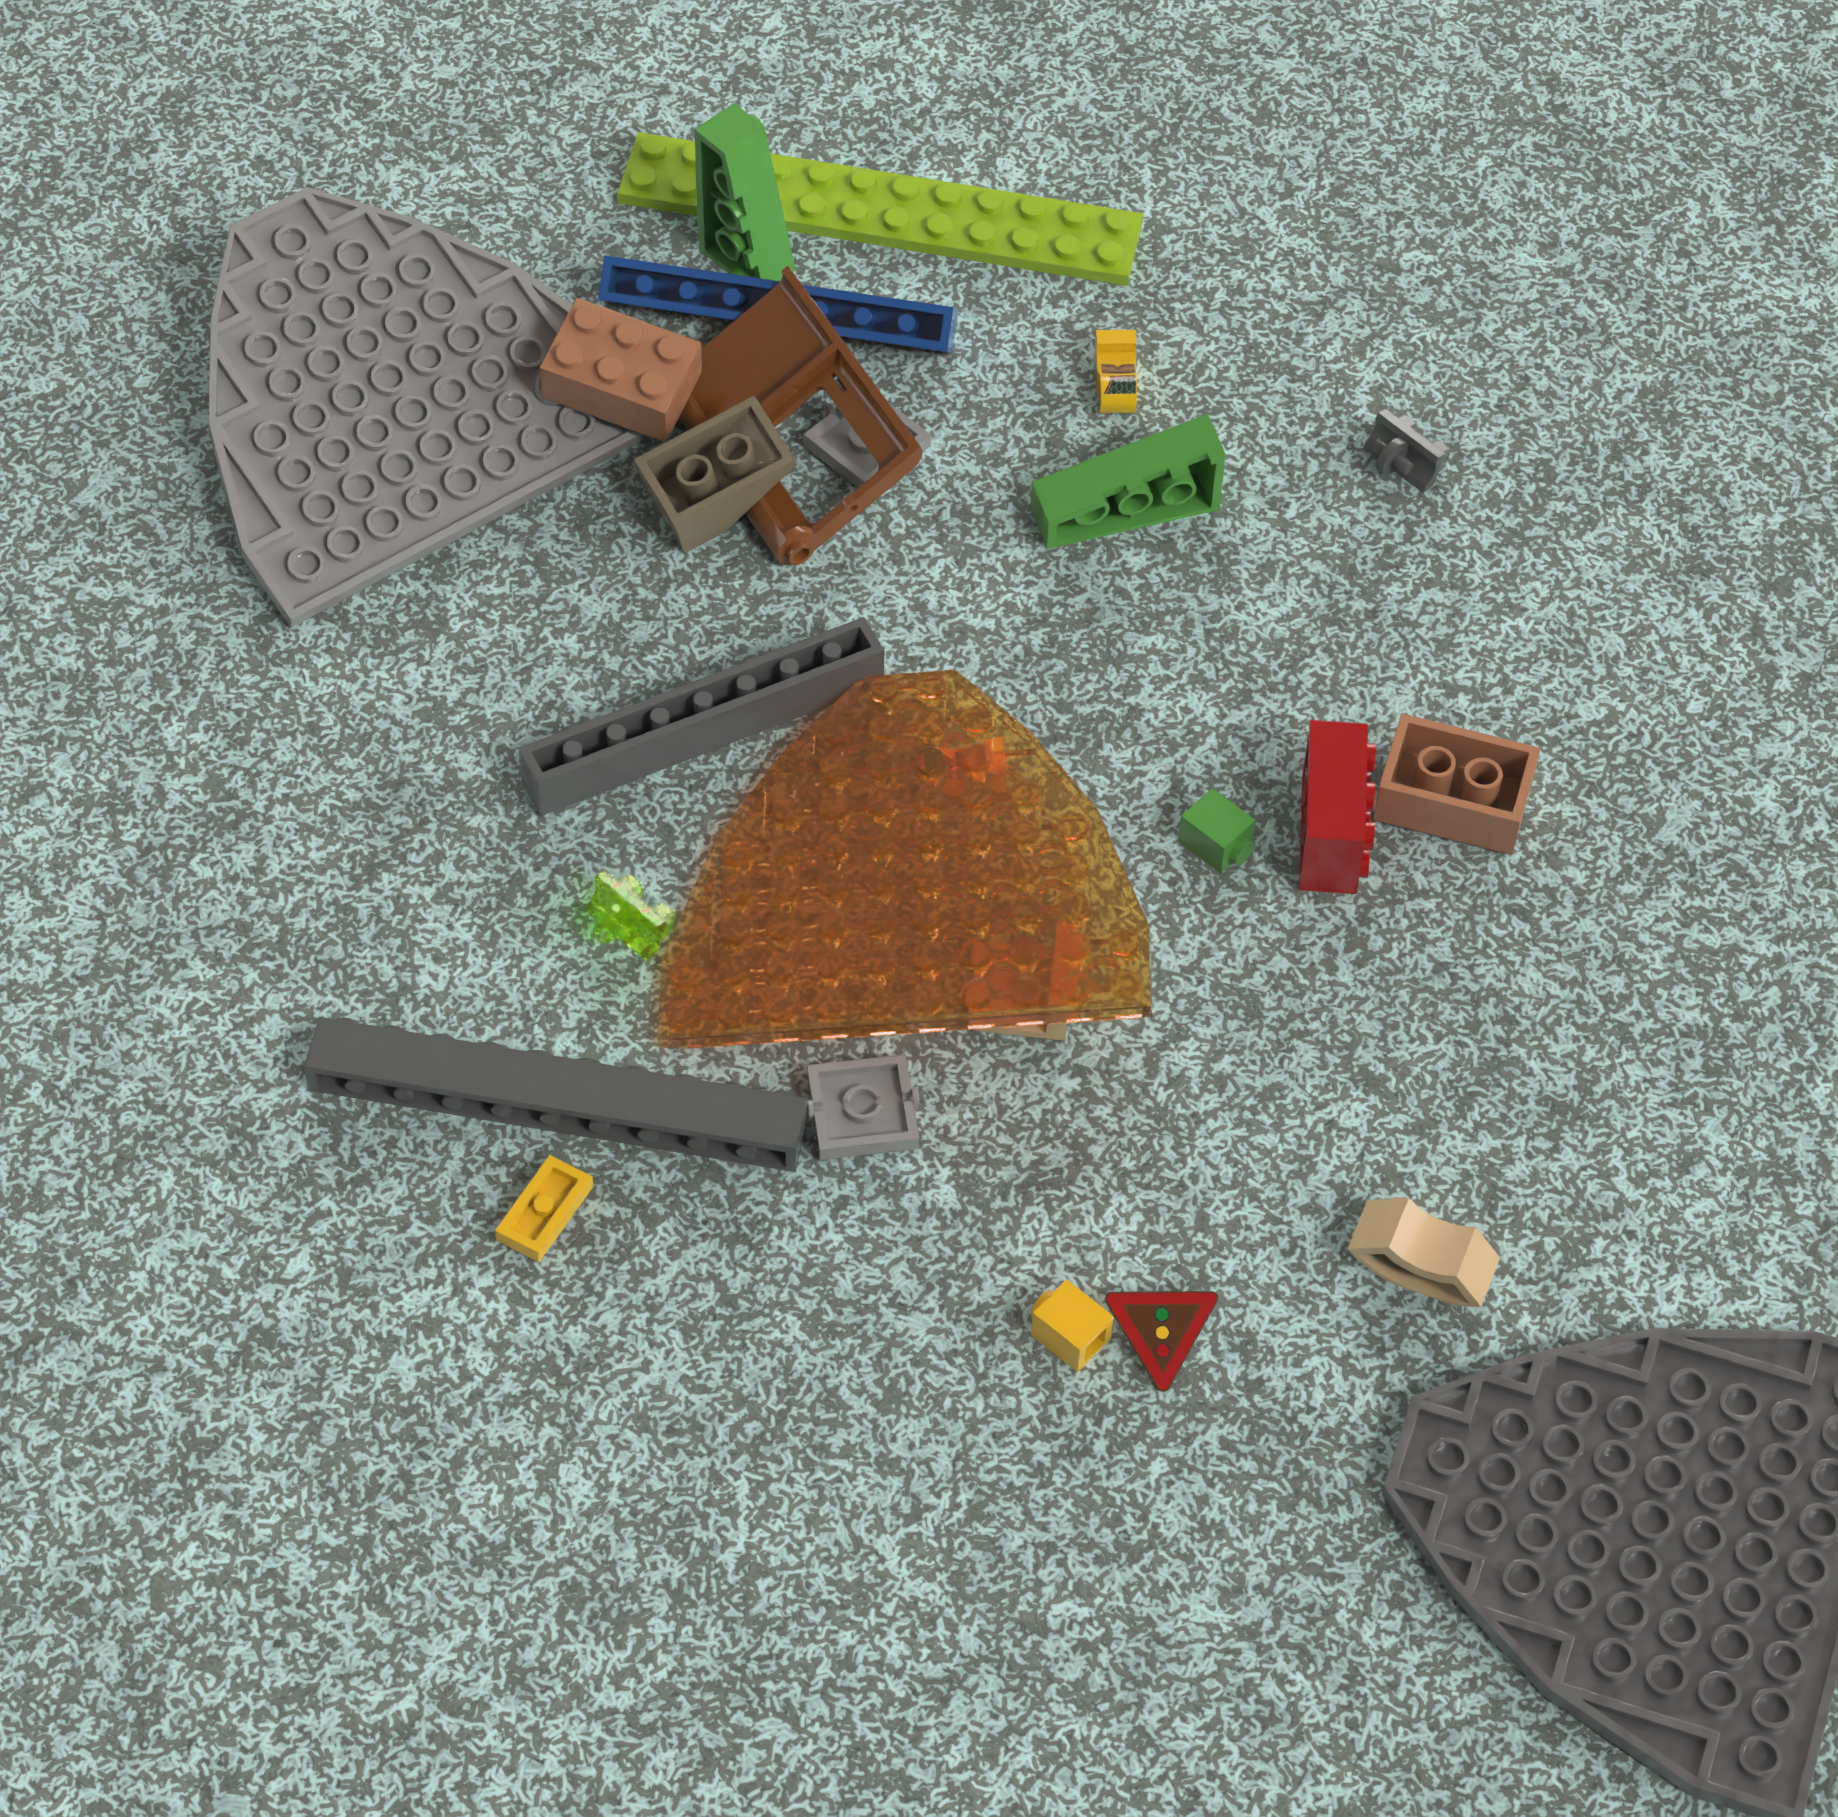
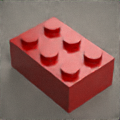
M1310 720L1302 771L1299 890L1357 894L1359 878H1368L1370 851L1373 850L1375 822L1370 821V811L1374 810L1375 782H1371V772H1374L1376 760V743H1367L1368 724Z

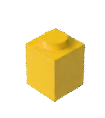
M1067 1279L1054 1292L1051 1290L1045 1291L1031 1309V1336L1076 1372H1079L1111 1339L1114 1316Z

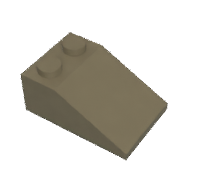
M755 396L634 459L647 493L684 553L726 532L797 465L795 458Z

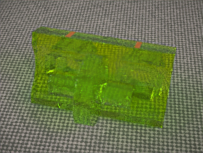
M607 870L602 871L595 876V893L586 908L589 915L596 920L593 936L604 944L611 942L617 937L646 961L650 960L658 953L662 938L672 931L677 916L676 911L665 902H658L650 907L642 900L644 895L642 883L631 874L616 879Z

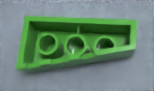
M733 103L694 129L699 250L729 274L780 281L783 275L781 271L786 266L795 271V265L765 126L755 115L748 114L736 103Z
M1207 413L1032 481L1030 509L1047 549L1217 511L1220 508L1226 454Z

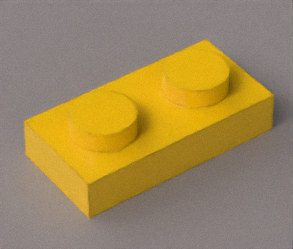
M549 1155L496 1228V1241L540 1263L593 1188V1176Z

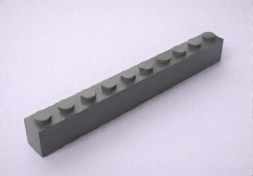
M319 1017L304 1064L308 1091L796 1172L808 1123V1098L797 1096L789 1091H763L751 1089L736 1082L721 1084L699 1080L688 1074L673 1076L650 1072L640 1066L625 1068L602 1064L591 1058H580L577 1060L553 1056L543 1050L523 1051L505 1048L495 1042L475 1043L457 1040L446 1034L427 1035L409 1032L393 1025L379 1027L361 1024L345 1017L337 1019Z

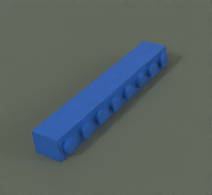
M604 255L598 300L735 321L780 281ZM803 285L840 337L952 353L959 312V309L955 307Z

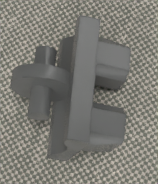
M1387 409L1378 412L1375 418L1374 430L1363 448L1377 458L1376 469L1382 474L1389 475L1395 471L1422 493H1425L1433 486L1438 472L1445 467L1451 453L1450 448L1440 440L1430 442L1420 435L1417 423L1408 416L1396 417Z

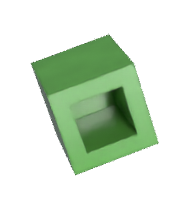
M1212 788L1181 815L1178 841L1221 874L1233 863L1237 866L1243 864L1253 852L1255 847L1253 838L1256 820Z

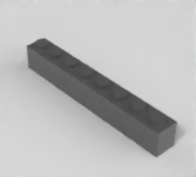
M864 617L519 747L522 783L540 816L546 815L884 685L885 650Z

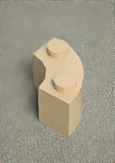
M1401 1197L1367 1200L1348 1246V1250L1357 1260L1384 1280L1451 1305L1482 1307L1500 1260V1256L1476 1227L1455 1225L1437 1219L1421 1210L1409 1198Z

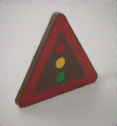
M1131 1291L1107 1293L1105 1296L1106 1305L1152 1382L1159 1391H1168L1218 1302L1217 1293L1214 1291Z

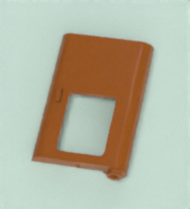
M786 266L781 271L783 274L781 281L772 290L701 348L702 373L679 416V420L688 431L746 399L755 396L774 427H776L818 391L825 390L877 461L878 471L816 523L809 522L781 481L745 513L780 564L788 565L791 563L792 565H799L807 561L818 547L913 470L921 460L923 450L789 266Z

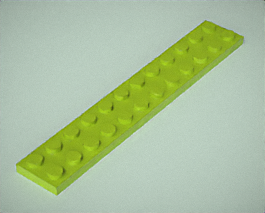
M637 132L617 193L618 203L698 216L695 141ZM770 153L787 231L1128 286L1143 224V213Z

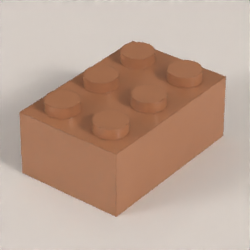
M576 297L540 366L542 398L667 442L702 373L701 342Z
M1401 713L1379 785L1373 820L1513 855L1541 748Z

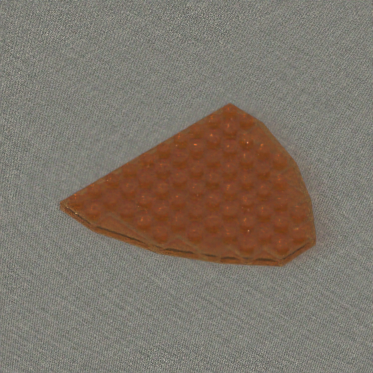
M955 669L865 676L850 687L783 751L715 838L662 957L657 1040L660 1048L690 1049L1152 1017L1151 935L1149 924L1098 809L1028 728Z

